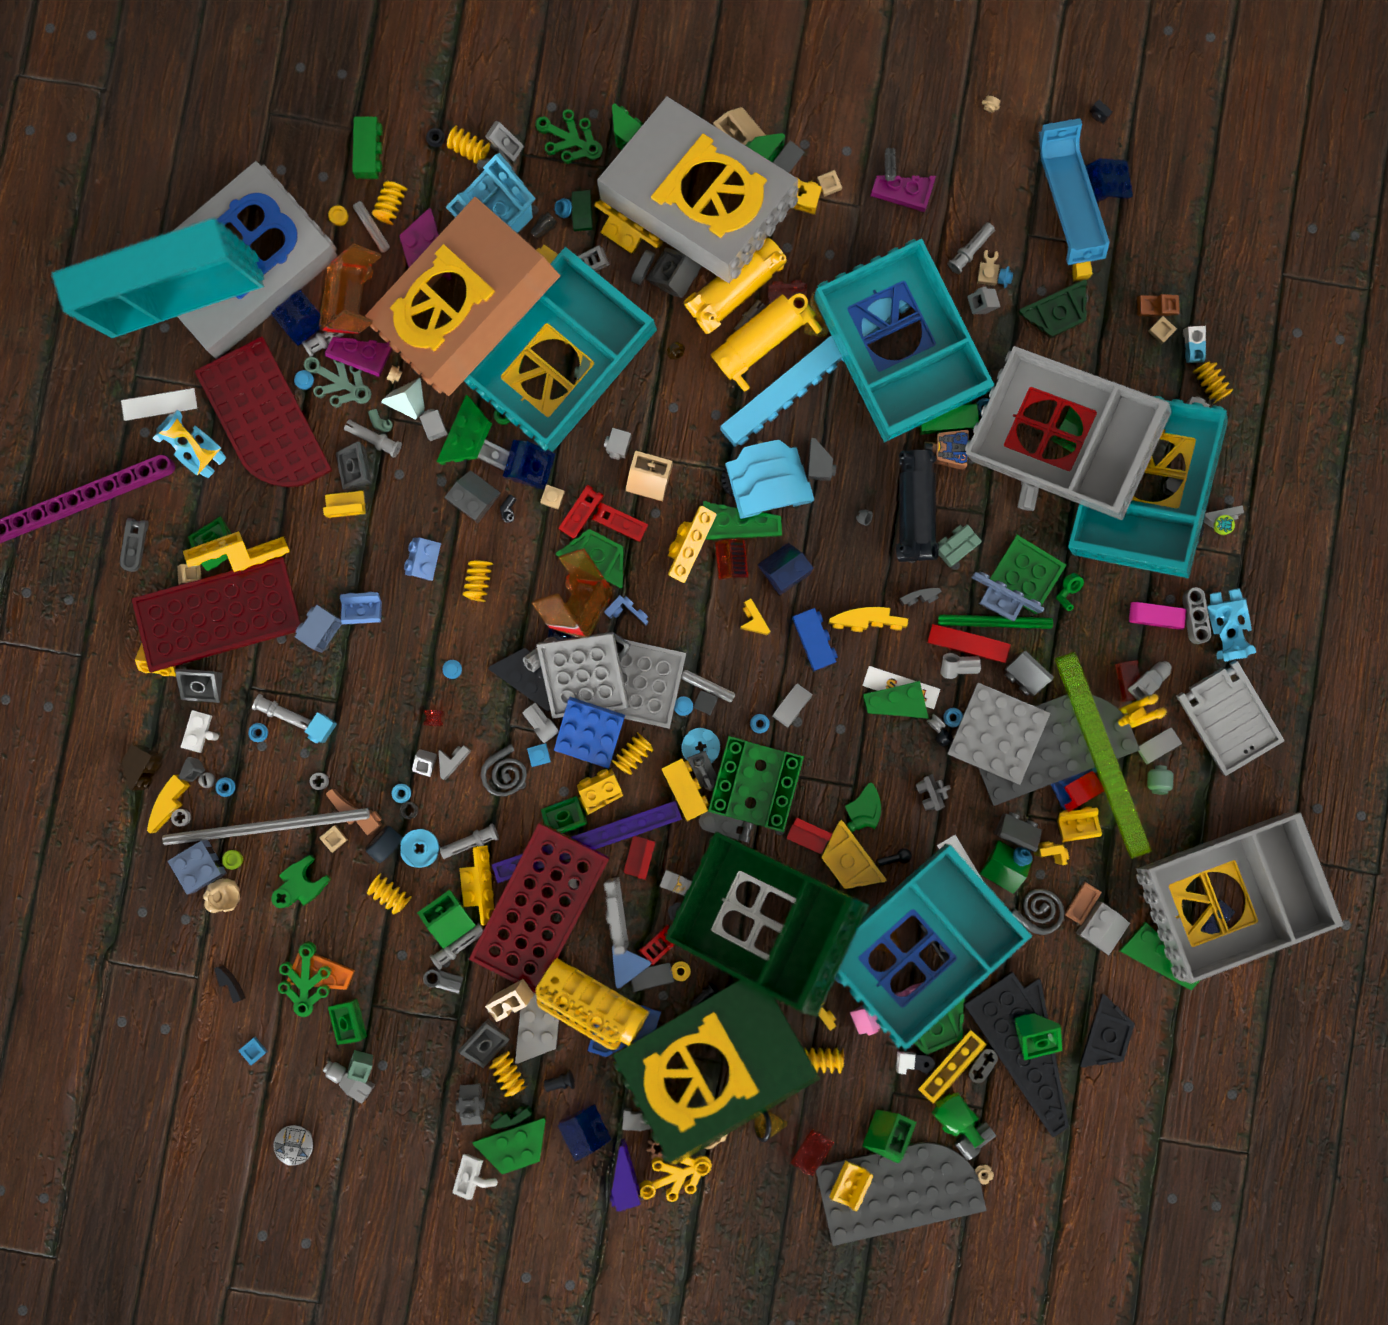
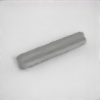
M361 201L353 205L354 210L380 251L383 253L389 250V244Z
M684 670L681 676L682 680L728 702H732L735 697L734 692L688 670Z

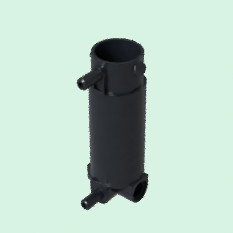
M929 450L901 451L899 453V463L901 465V473L899 474V544H896V556L899 562L936 560L939 555V543H936V473L934 472L936 457L934 452Z

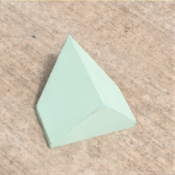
M421 378L390 392L382 400V403L409 417L417 419L425 409Z

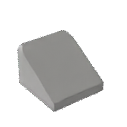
M419 749L415 755L412 772L431 777L437 754Z

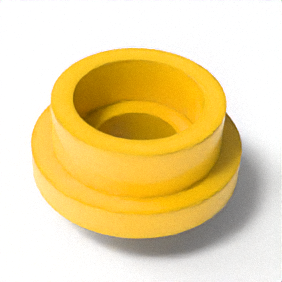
M676 962L671 968L673 978L677 981H685L690 976L691 970L686 962ZM679 968L684 969L685 972L683 975H679L677 973V970Z

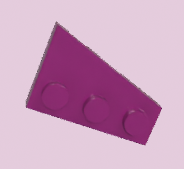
M877 176L871 196L925 212L936 176H929V178H919V176L901 178L896 176L894 181H886L885 176Z
M332 337L325 351V356L379 377L392 348L389 346L390 342L376 343L374 340L363 342L350 338Z

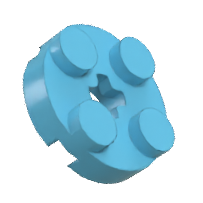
M696 728L689 731L682 742V753L685 759L688 760V757L700 753L695 747L698 746V742H702V744H706L707 748H704V751H706L710 762L713 763L720 751L718 737L711 730L705 728Z
M425 829L408 832L402 838L400 844L401 857L411 867L422 868L431 865L437 859L440 851L436 836ZM417 843L425 846L423 853H416L417 847L415 845Z

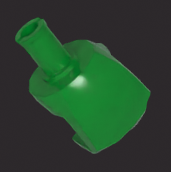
M958 1092L949 1094L935 1103L936 1107L933 1109L932 1114L943 1125L942 1129L944 1132L955 1137L965 1133L974 1145V1148L985 1141L974 1127V1123L979 1120L978 1116L974 1111H971Z

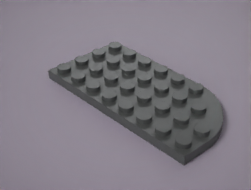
M1068 694L1035 706L1049 712L1050 716L1020 785L981 768L978 769L992 805L995 806L1129 755L1140 749L1130 724L1125 726L1119 725L1118 720L1124 715L1114 705L1102 698L1089 694Z
M934 1142L909 1144L903 1159L899 1163L877 1153H869L815 1166L833 1246L987 1211L981 1184L972 1166L958 1152L942 1144ZM845 1161L862 1166L873 1174L871 1184L864 1195L863 1202L859 1206L858 1211H854L849 1206L829 1198Z

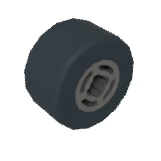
M386 826L372 839L365 851L374 860L381 863L397 848L402 841V836L391 826Z

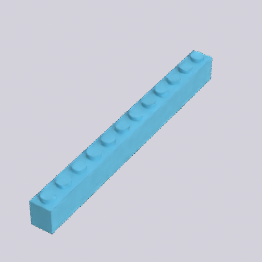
M892 298L879 299L873 302L867 310L890 325ZM900 300L899 312L903 314L910 308V305ZM862 319L863 337L880 330L878 326L868 319ZM832 336L827 338L721 425L720 430L734 447L738 444L740 446L745 444L749 440V435L753 432L757 434L763 429V424L766 421H773L779 415L777 412L782 408L784 410L789 408L793 404L792 400L797 396L799 398L807 393V388L810 385H817L823 379L822 375L826 372L828 374L833 372L837 368L836 364L841 360L844 362Z

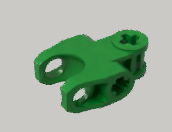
M312 855L292 864L279 875L284 884L272 894L271 900L275 907H289L297 900L305 906L316 898L332 880L329 875L322 877L317 882L308 880L306 869L315 860ZM285 894L287 897H285V901L281 902V895Z

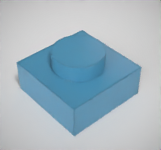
M546 743L527 748L532 767L551 762Z
M256 1037L239 1050L250 1065H253L268 1052Z

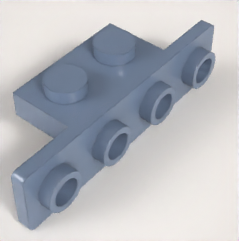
M975 572L971 577L988 586L979 604L1013 622L1016 620L1023 605L1039 614L1045 609L1041 607L1039 601L1024 598V594L1020 591L1007 589L1006 584L990 580V576L983 572Z

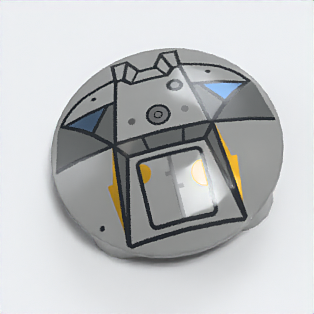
M291 1125L283 1128L274 1140L276 1156L287 1165H299L305 1162L313 1150L311 1132L300 1126Z

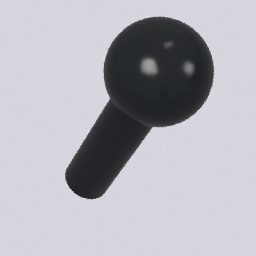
M902 848L895 855L876 859V864L878 867L895 862L906 864L911 861L912 853L910 850Z

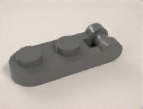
M127 518L120 557V565L126 571L135 572L141 566L145 537L149 526L148 520L135 521L134 518ZM134 528L138 529V534L133 533Z
M712 812L703 813L699 819L700 827L705 831L718 832L733 839L750 842L751 837H749L750 830H753V823ZM738 826L743 827L742 834L736 833Z

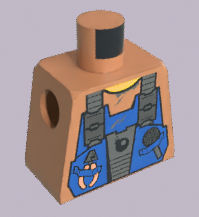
M969 430L938 433L935 436V443L924 442V450L934 452L936 457L935 464L964 470L967 467L968 456L965 454V447L968 442Z

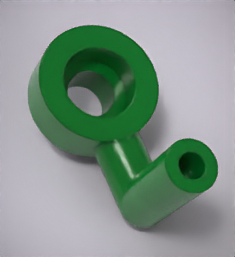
M1072 573L1064 579V588L1056 597L1067 611H1071L1074 606L1066 597L1069 593L1078 592L1084 585V580L1077 573Z

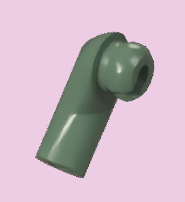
M377 409L368 412L375 429L382 432H388L392 429V422L381 419Z

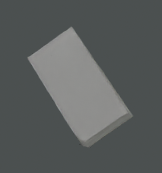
M485 439L477 458L509 472L516 455Z

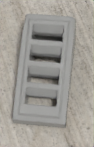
M600 246L577 256L584 260L594 271L610 265L603 248ZM595 255H599V258L601 260L600 262L597 261ZM590 257H591V259H592V261H593V264H594V265H592V266H591V264H590V262H589V259H588V258H590Z

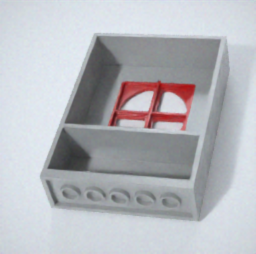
M1013 346L1012 351H1009L1006 355L1004 369L1001 368L998 373L996 387L993 386L990 391V400L981 411L982 418L974 426V436L972 440L967 442L965 454L974 463L1123 520L1172 411L1169 402ZM1045 400L1057 402V406L1048 424L1024 416L1026 408L1034 403ZM1065 406H1070L1080 416L1083 424L1081 436H1075L1056 428L1058 419ZM1020 423L1044 432L1041 442L1033 454L1029 453L1018 439L1017 426ZM1051 436H1057L1076 444V449L1065 457L1044 459L1042 456Z

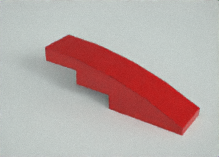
M932 624L927 642L932 645L1002 663L1007 662L1011 644L934 624Z

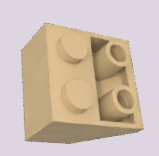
M743 107L726 112L713 123V126L744 145L748 141L752 142L755 137L765 136L764 132Z
M635 451L629 471L626 492L663 501L673 461Z

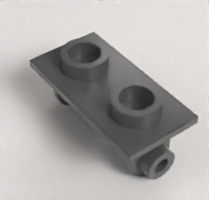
M706 751L688 757L687 759L700 786H704L708 791L714 790L717 775Z

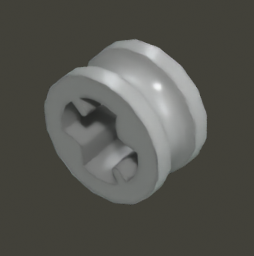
M934 714L931 720H927V723L938 733L941 732L940 729L942 727H946Z
M314 773L310 778V785L315 790H323L329 784L328 776L324 773ZM318 776H321L320 779H324V783L320 785L321 787L315 784Z
M177 809L171 815V821L176 826H185L191 820V814L186 809ZM180 812H182L181 815H185V819L182 820V823H180L181 820H177V817L180 816Z

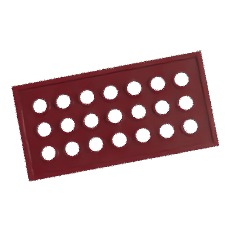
M539 822L469 960L514 983L524 979L531 991L536 993V988L541 979L561 953L610 857ZM544 844L552 845L553 852L545 853L542 846ZM568 853L571 856V860L563 862L560 859V855ZM534 862H543L544 869L536 870ZM586 862L589 867L588 870H579L578 863ZM559 870L562 873V877L554 879L551 876V872ZM532 878L535 880L536 885L528 887L525 884V880ZM577 879L580 886L577 888L570 887L569 880ZM550 887L553 890V895L545 896L542 889ZM523 895L526 897L527 902L519 904L516 901V897ZM562 896H568L571 900V903L569 905H563L560 902V898ZM534 905H543L544 912H535ZM515 912L518 915V920L510 921L507 914ZM559 913L562 916V920L554 922L551 915ZM532 921L535 923L536 928L528 930L525 927V923ZM506 929L509 932V937L502 938L499 935V930ZM550 930L553 933V937L546 939L543 937L542 932ZM524 938L527 945L520 947L517 945L516 940ZM498 946L501 953L498 955L492 954L490 947ZM542 947L544 954L541 956L536 955L534 948ZM515 955L518 958V962L512 964L508 961L507 957ZM533 964L536 970L528 972L525 969V965Z

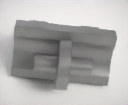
M933 774L924 777V780L916 784L919 793L928 791L931 798L923 800L926 811L934 809L938 811L945 807L943 800L948 798L946 791L951 789L950 785L944 786L942 780L935 782Z

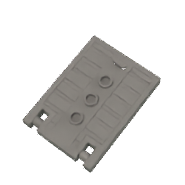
M1236 660L1229 663L1231 667L1227 670L1221 668L1189 687V693L1181 692L1176 695L1224 776L1229 775L1285 741L1239 662ZM1235 674L1237 678L1231 680L1230 676ZM1195 698L1196 703L1191 705L1189 701Z
M619 877L609 878L604 884L607 891L608 905L606 918L607 923H610L612 939L614 940V955L626 952L629 942Z

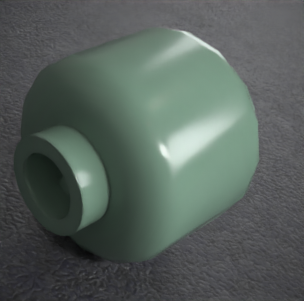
M1157 765L1155 769L1148 772L1147 787L1149 790H1152L1153 794L1166 795L1168 791L1173 789L1174 774L1172 771L1167 770V766Z

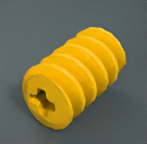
M457 126L453 127L447 139L448 149L452 150L454 148V152H460L461 156H467L469 160H473L476 164L478 159L484 160L490 149V143L483 146V139L477 143L476 135L470 139V132H467L464 136L463 128L457 132Z
M386 181L383 184L384 188L380 191L382 195L377 198L379 202L375 204L376 209L372 211V215L383 223L393 225L390 219L397 218L393 212H399L395 205H402L398 198H405L401 191L407 192L408 189L399 183Z
M1209 361L1195 369L1193 373H1200L1197 380L1204 379L1201 386H1208L1205 393L1212 392L1209 400L1216 399L1214 402L1216 403L1228 396L1233 389H1226L1229 382L1222 383L1225 376H1218L1221 369L1214 370L1217 362L1210 363Z
M481 560L470 561L468 565L472 568L467 569V573L472 576L465 578L469 584H465L464 588L469 591L463 592V596L471 600L486 602L481 596L487 595L483 588H489V585L485 584L484 581L490 580V578L485 574L491 573L492 570L488 569L487 566L493 565V563Z
M638 732L639 739L632 737L631 739L634 744H626L629 750L622 748L623 756L616 755L618 762L611 760L624 773L632 775L631 767L638 768L635 762L642 763L641 756L648 757L646 750L653 751L651 744Z
M380 873L370 884L367 894L375 893L374 900L381 897L379 904L383 905L387 902L386 909L389 910L393 907L392 914H396L407 905L412 897L410 896L405 899V891L398 894L400 887L392 889L394 882L387 885L386 881L388 878L385 877L380 880Z
M804 1048L817 1072L821 1068L822 1072L825 1073L826 1069L829 1068L830 1072L833 1073L834 1069L837 1068L839 1074H841L844 1067L843 1048L840 1054L837 1048H834L832 1054L830 1048H826L825 1053H823L822 1048H818L817 1053H815L814 1048H811L809 1053Z
M509 1051L493 1059V1063L489 1067V1069L496 1068L493 1076L500 1075V1078L496 1081L497 1083H504L500 1089L508 1090L504 1097L512 1096L527 1087L522 1086L525 1082L524 1079H518L521 1073H514L517 1065L510 1066L513 1058L506 1059L510 1054Z

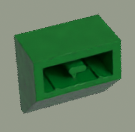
M614 103L612 105L615 141L616 147L622 151L642 127L643 123L635 117L633 119L628 115L629 112L623 106H617Z
M448 890L417 912L427 929L443 949L476 926L451 890Z
M876 1110L862 1147L899 1163L905 1155L917 1122L897 1113Z

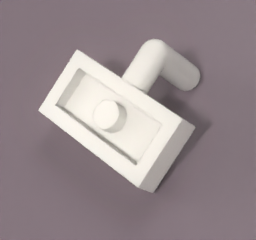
M194 710L191 711L181 748L201 753L205 739L218 740L219 735L217 733L208 731L212 715Z
M463 1154L452 1193L471 1200L476 1185L482 1188L494 1187L498 1181L496 1178H480L479 1173L483 1160L469 1154Z

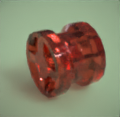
M424 710L426 720L423 723L424 726H443L441 717L444 715V711Z

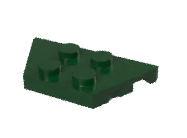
M1086 279L1030 304L1018 312L1048 337L1052 338L1086 321L1087 281Z

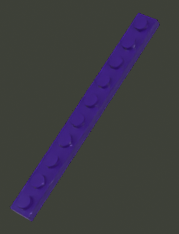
M674 801L571 838L595 850L679 821L682 818L677 803ZM552 845L542 847L545 853L553 852ZM568 853L560 855L562 861L571 858ZM523 854L492 864L498 883L511 878ZM534 862L536 870L544 867L543 862Z

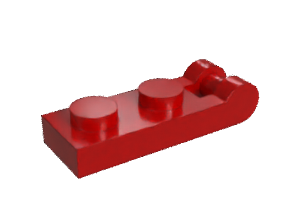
M587 485L558 529L571 538L576 539L598 504L602 501L604 495L600 492H595L591 486ZM588 496L593 499L591 504L586 501Z
M599 503V510L592 518L594 522L637 542H641L648 524L606 504ZM606 512L610 514L608 520L603 518Z

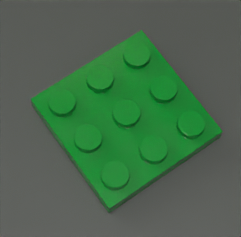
M1016 535L989 579L1006 584V588L1011 591H1020L1024 594V598L1037 600L1042 606L1066 564L1019 535ZM1022 606L1027 610L1031 611L1032 613L1037 614V612L1027 608L1026 606Z

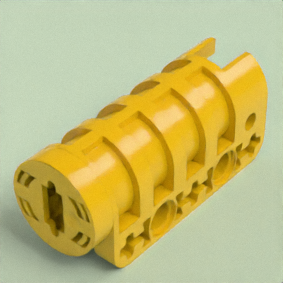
M558 958L550 965L536 988L537 1005L540 1009L610 1050L617 1049L622 1042L630 1046L649 1015L648 1010Z

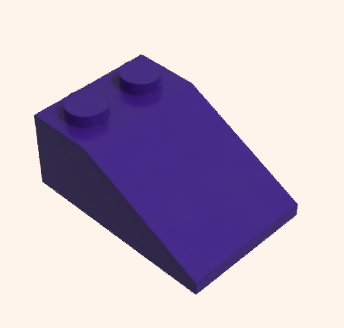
M625 1138L621 1139L613 1188L610 1195L612 1207L616 1206L617 1212L641 1205L642 1198Z

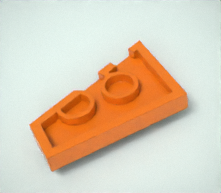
M303 949L305 954H309L308 950ZM298 952L292 967L301 977L302 957ZM317 954L311 957L309 979L317 974L322 966H329L331 969L330 976L327 979H322L313 987H320L325 984L330 989H348L355 970ZM322 970L324 975L328 974L326 970ZM288 977L287 981L291 983V986L295 985L294 982Z

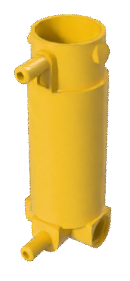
M766 237L762 248L754 252L752 260L748 265L745 264L742 267L737 279H733L729 284L717 276L698 293L693 292L685 299L683 304L691 315L696 318V322L705 334L711 333L721 325L720 321L770 280L772 274L784 268V264L787 263L786 255H784L772 239Z
M782 294L725 339L726 342L710 355L728 379L736 381L745 392L750 386L741 375L750 366L800 326L809 323L816 334L822 331V327L815 320L816 313L809 306L805 295L796 294L788 300ZM802 301L804 306L796 308L794 302Z

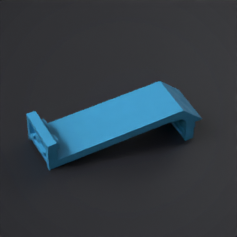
M1080 118L1043 125L1042 131L1039 132L1041 161L1069 247L1066 257L1068 265L1105 259L1110 243L1080 152L1079 138L1082 128Z

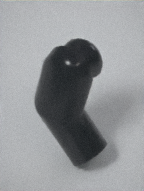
M511 494L507 496L500 506L501 517L506 523L513 522L515 519L512 506L517 499Z

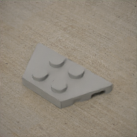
M535 993L527 1006L520 1009L515 1059L517 1064L554 1050L557 1047L559 1019L538 1007Z

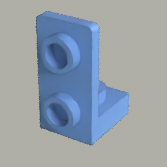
M619 595L604 611L605 615L610 619L613 616L616 618L623 611L621 607L624 605L644 625L648 624L646 620L648 616L640 609L636 611L632 607L634 603L626 596L622 598Z

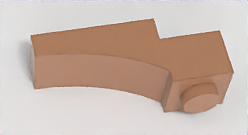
M331 789L326 793V796L339 812L359 809L345 800L336 789ZM369 810V819L347 822L349 825L357 822L366 835H371L383 826L380 822L382 820L380 815L376 811L372 812V810Z

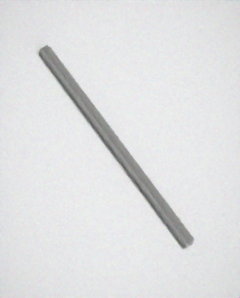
M368 808L166 834L163 835L162 840L164 845L364 820L370 818V812Z

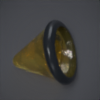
M766 1111L754 1118V1131L759 1141L767 1142L769 1138L784 1129L788 1123L786 1120Z

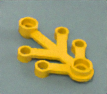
M706 1156L688 1157L680 1162L688 1166L680 1168L664 1163L660 1157H655L651 1162L653 1170L664 1171L670 1174L652 1182L644 1180L639 1185L641 1197L650 1199L655 1195V1189L674 1182L672 1188L666 1191L667 1200L674 1202L678 1199V1193L686 1176L690 1174L693 1175L690 1180L684 1183V1189L686 1193L693 1194L697 1189L696 1185L700 1177L709 1173L712 1166L711 1160Z

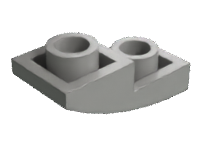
M796 684L772 717L788 728L813 694L799 684Z
M1171 727L1140 745L1138 752L1145 763L1149 764L1177 748L1182 742Z

